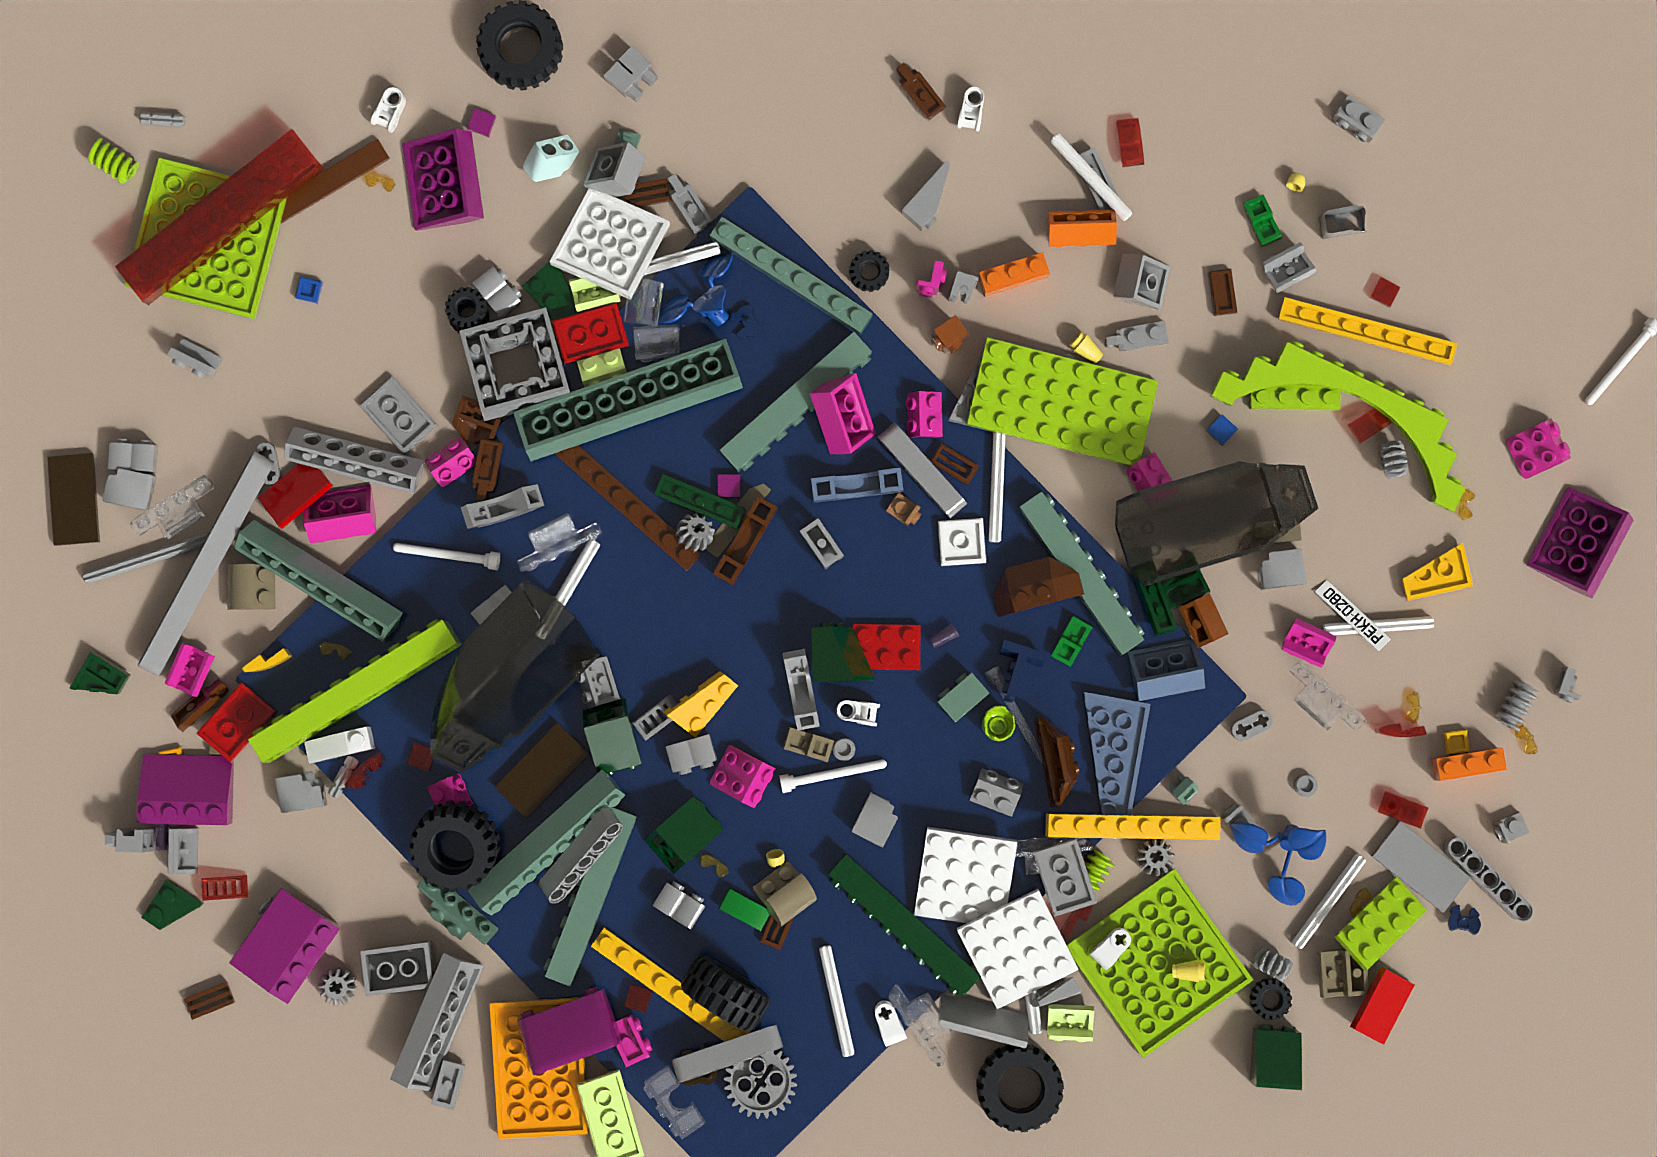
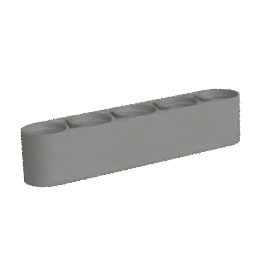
M892 423L877 437L948 518L951 519L967 504L962 496L896 423Z
M605 808L600 810L539 881V886L550 903L562 901L621 833L623 826L612 809Z
M1450 837L1444 842L1443 849L1446 855L1470 876L1511 918L1523 922L1531 919L1533 916L1531 904L1465 840ZM1455 841L1460 844V850L1456 854L1451 851V845ZM1471 857H1474L1477 862L1474 869H1469L1467 866V861ZM1487 873H1490L1493 877V881L1489 885H1486L1483 880ZM1503 889H1507L1509 892V897L1505 901H1502L1500 898V892ZM1519 905L1525 907V913L1521 917L1516 914V909Z
M777 1025L676 1058L672 1060L678 1083L778 1050L783 1048Z

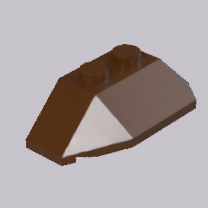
M1046 557L1006 568L993 598L998 617L1081 596L1084 595V590L1079 572L1051 557Z
M1035 718L1034 723L1051 807H1059L1078 780L1079 767L1077 761H1074L1072 754L1075 752L1074 742L1072 739H1069L1068 734L1045 718Z

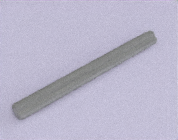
M208 533L83 572V580L86 584H90L199 549Z

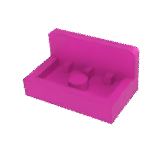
M935 261L931 282L917 280L915 291L920 292L919 295L932 297L938 294L939 285L944 286L947 269H943L944 262Z
M917 391L908 393L906 400L908 420L906 428L908 437H943L942 392Z
M460 436L457 439L451 440L441 450L433 452L424 461L439 485L445 487L476 466L477 459L463 437Z
M1155 452L1126 469L1129 479L1133 482L1147 507L1154 505L1178 490Z
M1295 618L1285 635L1281 649L1290 655H1294L1322 668L1337 636Z
M182 643L167 674L165 684L197 697L215 656L194 646Z
M460 774L453 775L427 787L435 805L439 803L444 805L446 801L453 800L455 804H458L459 801H466V805L470 807L474 804Z
M630 1014L617 1020L616 1023L622 1040L616 1047L625 1066L628 1067L640 1060L649 1058L651 1056L650 1051L653 1048L649 1039H644L640 1032L643 1027L639 1018H634Z

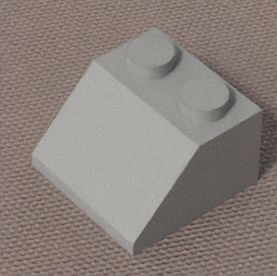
M629 142L599 147L594 155L584 186L615 197L630 195L635 189L645 156Z
M1122 254L1113 297L1127 303L1161 310L1170 266L1145 255Z

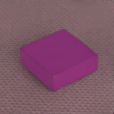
M475 108L467 128L468 131L489 138L496 115Z
M718 475V497L740 498V475Z

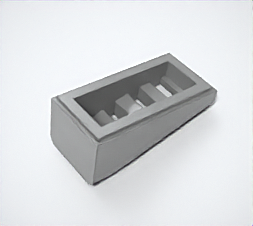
M668 695L632 723L645 741L673 721L663 713L667 709L664 705L665 703L671 709L678 705L672 695ZM657 709H660L667 718L665 721L657 712ZM649 715H653V717L659 723L658 726H656V724L653 722ZM644 719L651 727L652 731L649 732L645 725L642 723Z
M1064 978L1031 1001L1032 1003L1030 1004L1032 1007L1044 1006L1077 995L1082 991L1074 978Z

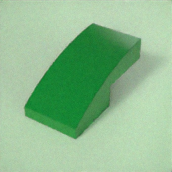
M1264 194L1243 203L1247 217L1261 247L1282 238V234L1273 218V212Z
M1073 615L1051 656L1071 667L1093 625Z
M728 888L718 907L760 931L770 915L766 907Z

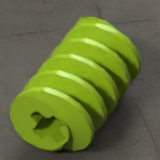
M99 138L90 150L88 162L92 165L95 164L99 170L103 169V172L110 174L113 179H118L119 183L125 184L138 171L139 162L131 165L132 157L124 160L126 155L124 152L117 156L118 148L114 147L110 151L111 144L107 142L102 146L104 139Z
M1092 848L1096 855L1088 854L1087 858L1091 863H1084L1093 890L1100 891L1101 888L1097 882L1105 883V879L1101 875H1110L1106 867H1114L1115 865L1110 858Z

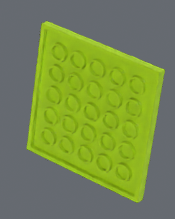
M159 158L124 286L255 320L289 191Z
M1175 868L1066 944L1074 961L1142 1058L1149 1055L1253 981V978ZM1124 928L1131 937V943L1108 970H1105L1089 954L1112 930ZM1117 934L1115 936L1117 939L1115 943L1121 942L1123 944L1125 942V934L1121 936ZM1194 960L1205 962V980L1194 982L1173 978L1172 964Z

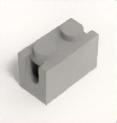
M819 518L800 530L801 535L825 570L834 562L844 557Z

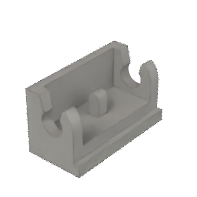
M957 271L949 301L955 303L958 297L957 294L960 292L961 295L966 294L964 304L968 303L973 288L976 289L979 277Z
M199 828L169 829L168 874L198 873Z

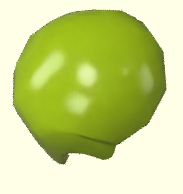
M993 706L985 712L982 718L981 726L983 732L993 741L1006 740L1012 736L1015 730L1014 715L1005 706Z

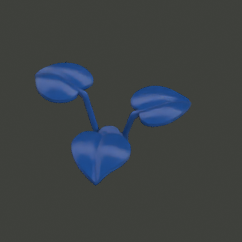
M732 252L712 258L702 268L701 276L704 279L708 278L710 289L694 303L688 302L689 298L687 295H679L672 298L660 310L657 324H666L678 320L684 315L687 307H692L695 312L701 313L703 317L707 316L714 326H720L725 323L729 317L723 308L726 289L722 285L714 286L713 279L721 277L728 270L733 258Z
M1231 823L1230 828L1236 843L1241 849L1249 853H1260L1263 851L1264 845L1270 846L1279 840L1281 848L1288 852L1281 877L1272 876L1268 882V889L1271 895L1283 904L1296 906L1305 896L1303 884L1293 877L1286 878V871L1292 851H1297L1306 860L1318 859L1326 846V830H1311L1290 824L1286 826L1283 833L1278 832L1274 838L1267 841L1269 835L1263 828L1249 823Z

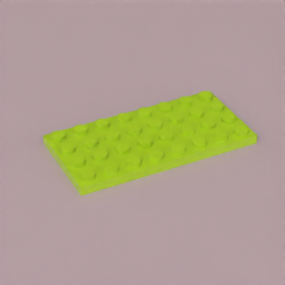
M987 337L966 425L1131 466L1141 460L1158 381Z

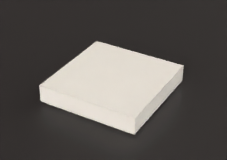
M983 518L938 521L941 566L986 563Z

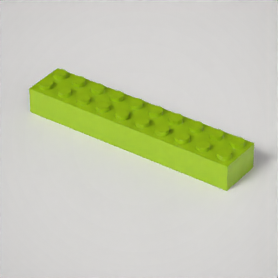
M438 619L426 625L427 630L424 632L416 631L407 637L408 641L406 643L393 645L388 649L389 653L385 656H375L368 661L370 665L365 668L358 667L349 673L350 677L346 680H336L329 685L331 689L322 692L321 690L310 697V702L304 704L301 702L291 708L292 713L289 715L282 714L271 721V726L265 728L262 726L253 731V737L248 739L261 762L271 763L461 646L462 643L449 622Z

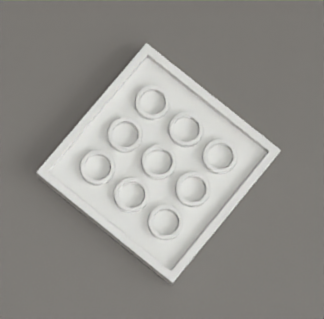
M588 189L554 252L550 264L631 300L670 226V221L606 193Z
M927 827L914 915L968 923L1007 904L1017 840Z
M1039 889L957 928L997 1009L1078 970Z

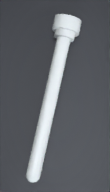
M1649 317L1645 321L1642 328L1643 332L1585 399L1586 404L1592 405L1649 337L1657 335L1656 319Z
M395 543L393 545L395 552L480 563L490 570H498L500 565V553L498 552L480 555Z
M882 759L793 777V775L788 776V774L780 775L782 793L792 792L791 789H795V786L883 769L887 766V762Z

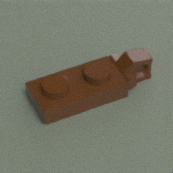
M904 62L897 67L896 71L902 77L899 80L902 85L901 87L928 121L946 108V105L920 72H917L916 69L910 71Z
M486 439L480 440L473 476V489L478 490L476 496L478 502L486 501L488 492H493L494 487H496L504 445L502 442Z
M219 678L209 687L205 688L203 686L197 697L192 696L171 714V718L177 728L184 732L188 727L192 726L199 717L209 711L220 698L226 695L229 688Z

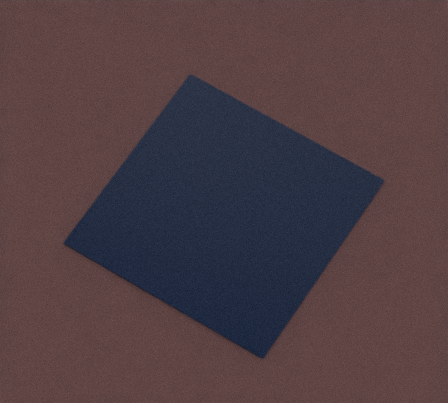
M748 187L713 220L712 224L707 226L683 250L714 242L711 240L710 234L721 217H723L871 312L872 319L859 336L872 351V354L869 356L871 360L863 368L858 366L853 370V373L857 374L876 434L851 454H830L816 411L810 412L808 410L802 415L804 420L796 427L791 425L785 430L788 434L779 442L774 440L769 445L771 449L762 457L758 454L752 460L754 464L745 472L742 469L737 472L721 454L720 449L843 342L853 331L734 254L728 270L721 277L713 279L714 286L722 285L726 289L723 308L729 317L725 323L720 326H714L707 316L703 317L701 313L695 312L692 307H687L684 315L678 320L658 325L657 318L659 312L669 300L679 295H687L689 298L688 302L694 303L710 289L708 278L704 279L701 276L702 268L712 258L721 254L731 253L719 245L720 254L661 270L619 310L629 346L620 348L628 373L726 339L743 388L579 445L675 531L678 529L677 525L680 520L684 519L688 514L693 516L696 512L654 495L662 474L715 496H718V475H740V498H722L735 504L740 502L750 488L765 484L770 488L771 491L764 500L777 506L778 510L734 586L713 575L734 538L718 558L706 549L703 551L698 549L697 551L702 556L688 571L684 570L555 454L530 461L513 413L499 425L495 438L491 440L502 442L504 445L496 487H494L493 492H488L487 500L503 496L521 487L538 484L544 506L502 522L468 529L461 507L478 502L476 500L478 490L473 489L475 466L445 487H441L439 484L436 485L343 575L403 612L398 628L384 642L316 600L260 654L264 655L268 660L285 648L292 654L291 658L263 671H242L236 677L238 684L242 682L276 711L271 717L273 720L282 714L289 715L292 713L290 709L301 702L303 704L310 702V697L321 690L322 692L331 689L329 685L336 680H346L350 677L349 673L354 669L367 667L370 665L368 661L375 656H385L389 653L388 649L393 645L406 643L408 641L407 637L416 631L424 632L428 629L426 625L438 619L449 622L462 643L461 646L307 741L363 727H371L375 749L315 762L314 764L333 782L340 768L345 765L344 761L347 756H352L359 761L356 768L352 770L353 773L345 788L341 789L343 790L342 793L411 865V858L414 855L409 853L411 834L423 815L429 809L432 810L435 805L427 787L453 775L460 774L474 805L478 806L477 810L481 813L485 811L489 815L487 818L489 822L494 821L496 825L494 832H499L500 840L498 843L500 844V850L493 867L597 774L583 727L582 710L588 708L582 700L581 694L583 691L575 677V666L607 656L619 694V700L626 698L632 723L668 695H672L679 704L680 699L684 696L689 697L698 690V686L719 671L738 685L697 735V737L710 734L717 760L713 761L714 766L700 769V765L691 768L692 772L679 775L678 772L673 773L666 746L695 737L675 721H671L645 741L633 725L642 764L629 770H617L610 776L625 794L615 807L636 815L637 819L571 986L545 977L547 971L543 970L548 957L552 958L555 952L552 949V945L556 936L560 937L563 929L560 928L564 915L569 916L571 907H568L571 896L572 894L577 895L580 887L575 885L562 901L550 903L539 886L541 878L563 852L553 860L550 866L537 874L532 882L527 883L515 897L507 901L502 909L492 916L480 909L468 890L462 891L461 887H459L456 892L498 928L497 933L488 941L487 945L539 999L582 997L585 995V990L597 986L598 990L604 988L616 1021L630 1014L634 1018H639L643 1027L640 1032L644 1039H649L653 1048L650 1051L651 1056L626 1067L616 1046L593 1054V1056L609 1072L616 1069L620 1070L625 1089L690 1157H776L889 1047H886L875 1017L874 1010L878 1002L886 1000L893 1004L898 1019L901 1021L905 1031L947 990L948 983L943 978L940 981L937 980L930 973L932 969L926 963L922 966L913 958L915 953L909 947L907 950H904L896 942L897 936L892 932L890 935L884 932L879 927L881 922L876 917L871 920L862 911L865 907L859 902L855 905L845 896L848 892L843 887L837 889L829 881L831 877L828 873L845 854H848L914 914L927 827L1017 840V848L1008 903L1036 889H1039L1043 897L1046 891L1033 851L1075 838L1046 837V814L1101 815L1083 692L1151 704L1132 809L1246 699V694L1200 647L1197 648L1204 668V689L1139 701L1133 683L1128 652L1121 656L1118 654L1079 596L998 617L993 595L1006 568L1046 557L1052 558L1018 509L1034 496L1043 492L1044 495L1048 493L1054 501L1055 505L1052 507L1057 514L1061 512L1066 518L1068 530L1070 532L1074 531L1081 541L1078 543L1081 549H1087L1093 558L1091 563L1095 569L1099 567L1106 577L1104 582L1108 588L1112 586L1119 596L1117 598L1121 606L1125 605L1132 615L1129 617L1134 625L1138 623L1142 628L1144 641L1129 651L1192 639L1177 623L1178 629L1174 632L1158 636L1154 635L1134 579L1006 447L1001 541L989 542L993 434L990 431L948 421L958 398L752 187ZM751 305L753 306V316L756 323L763 330L757 336H746V339H742L736 336V333L745 326L742 324V321L731 323V314L733 312L737 313L743 306ZM577 361L563 364L569 391L573 392L584 388ZM917 391L942 392L943 437L910 438L927 459L931 461L942 443L979 466L968 486L936 467L967 503L951 519L945 515L877 438L892 423H896L908 436L906 428L908 421L906 408L908 393ZM479 445L472 451L476 459L478 456ZM943 450L941 451L942 455L956 462L957 464L969 470L970 472L972 471V467L968 466L967 464L963 463L962 461L958 460L957 458L953 457ZM936 459L937 462L967 479L968 475L943 460ZM901 468L903 492L900 494L914 504L919 505L921 508L918 512L922 515L915 525L910 523L907 527L888 514L886 510L898 493L814 503L811 478L848 476ZM705 516L706 522H712L711 528L715 530V534L722 523ZM818 518L844 555L842 559L834 562L826 570L800 533V530ZM983 518L986 563L941 566L938 521ZM588 540H595L600 544V547L546 639L540 638L535 634L536 629ZM395 543L480 555L498 552L500 553V565L498 570H490L480 563L395 552L393 545ZM507 585L524 607L521 609L523 613L513 621L509 618L504 622L505 628L496 635L493 632L487 634L471 615V612L500 588ZM1075 615L1092 624L1093 627L1070 667L1053 658L1051 654L1070 619ZM826 622L844 623V627H853V624L921 625L920 670H872L874 681L813 682L811 628L820 627V623ZM1004 640L1047 653L1042 668L1025 663L1018 690L1012 703L1003 701L1005 693H1002L1005 680L1010 681L1012 673L1008 672V669L1013 659L999 654ZM805 649L819 727L801 731L834 740L833 746L841 738L850 739L855 745V754L851 759L846 761L839 760L833 753V747L828 762L782 749L788 727L797 729L783 653ZM966 673L969 675L973 673L989 694L954 723L937 703L940 700L938 695L947 687L952 690L958 685L955 680L962 674ZM844 700L880 704V708H877L875 720L877 727L840 719L836 714L837 705ZM849 704L842 705L840 708L841 715L844 717L850 716L852 714V707ZM993 706H1005L1014 715L1015 730L1012 736L1004 741H993L982 730V718L985 712ZM657 709V712L665 721L667 718L660 709ZM649 715L653 722L656 724V726H658L659 723L656 721L653 715ZM1035 718H1045L1068 734L1069 739H1072L1074 742L1075 752L1072 754L1074 761H1077L1079 767L1078 780L1059 807H1051L1034 723ZM644 719L642 723L645 725L649 732L652 731L651 727ZM556 723H559L590 755L526 819L494 787ZM303 742L298 747L307 755L305 743ZM732 745L776 768L771 781L767 784L760 802L757 803L755 808L736 800L710 785V780L728 746ZM882 759L887 762V766L883 769L795 786V789H791L792 792L782 793L780 775L788 774V776L793 775V777ZM981 769L995 771L998 775L1016 779L1019 783L1023 784L1021 796L1012 817L969 801ZM870 792L889 800L890 804L894 806L892 814L898 817L883 848L851 832ZM694 796L705 804L706 810L711 816L716 817L720 821L723 831L673 874L644 840ZM445 830L436 834L437 847L447 858L454 861H467L473 858V846L463 834L453 830ZM1077 838L1082 857L1102 838ZM774 849L784 851L785 862L789 861L799 874L802 873L812 886L817 899L793 918L781 950L760 942L769 917L760 931L718 908L728 888L767 908L753 892L752 887L776 870L768 865L766 858L767 852ZM674 880L685 887L683 890L690 896L692 893H695L704 899L702 903L706 906L692 929L685 927L653 906L667 881L672 884ZM916 916L970 966L974 964L957 931L958 927L966 923ZM775 919L772 922L766 940L770 941L777 924ZM786 923L780 926L774 943H779ZM604 927L679 981L683 980L696 957L704 954L735 970L765 991L770 997V1005L755 1029L751 1030V1032L777 1025L783 1048L775 1050L774 1053L777 1054L782 1050V1059L789 1056L786 1064H794V1068L790 1070V1073H797V1076L791 1079V1081L797 1082V1086L791 1087L796 1094L788 1095L791 1099V1104L783 1102L785 1110L783 1111L778 1107L777 1115L775 1116L770 1111L767 1119L764 1113H760V1117L757 1119L756 1112H752L750 1117H747V1109L740 1113L741 1105L732 1106L735 1098L728 1099L727 1095L731 1093V1090L724 1089L726 1085L730 1084V1082L724 1080L725 1076H731L726 1071L727 1067L719 1069L716 1081L709 1085L698 1083L694 1086H687L681 1082L678 1083L672 1060L679 1058L680 1051L693 1050L697 1052L703 1044L711 1047L724 1041L592 948V944ZM830 945L854 1048V1055L848 1057L842 1055L819 951L820 947ZM882 1007L879 1015L883 1014L884 1017L889 1016L888 1012L891 1010H886L885 1007ZM754 1060L751 1066L755 1071L764 1069V1063L761 1060ZM772 1064L768 1066L761 1078H755L757 1083L748 1095L749 1098L754 1096L761 1084L766 1085L764 1081L773 1068ZM710 1073L703 1076L707 1078L710 1076ZM773 1073L770 1076V1080L774 1084H780L783 1081V1077L780 1073ZM746 1078L741 1079L739 1087L743 1090L749 1089L751 1087L750 1080ZM762 1091L757 1095L758 1100L762 1103L770 1100L767 1092Z

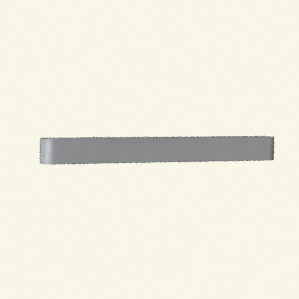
M255 451L251 454L144 651L138 667L156 676L160 675L271 471L274 461Z

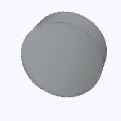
M841 738L835 742L833 753L839 760H849L855 754V745L850 739Z
M1302 774L1296 778L1294 788L1299 795L1309 797L1317 791L1318 784L1312 775Z

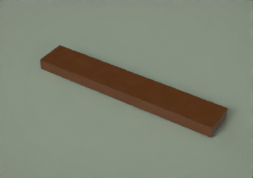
M376 139L289 191L281 224L388 161L390 157L379 139Z

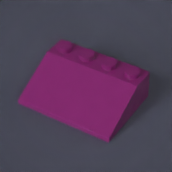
M455 128L402 143L414 229L416 231L463 224L484 218L472 131Z
M1568 487L1527 566L1565 587L1592 599L1634 520L1629 512Z
M143 754L137 797V823L232 824L234 761L230 763L223 756Z
M280 888L229 961V964L267 992L288 1004L340 928L337 922L283 888Z

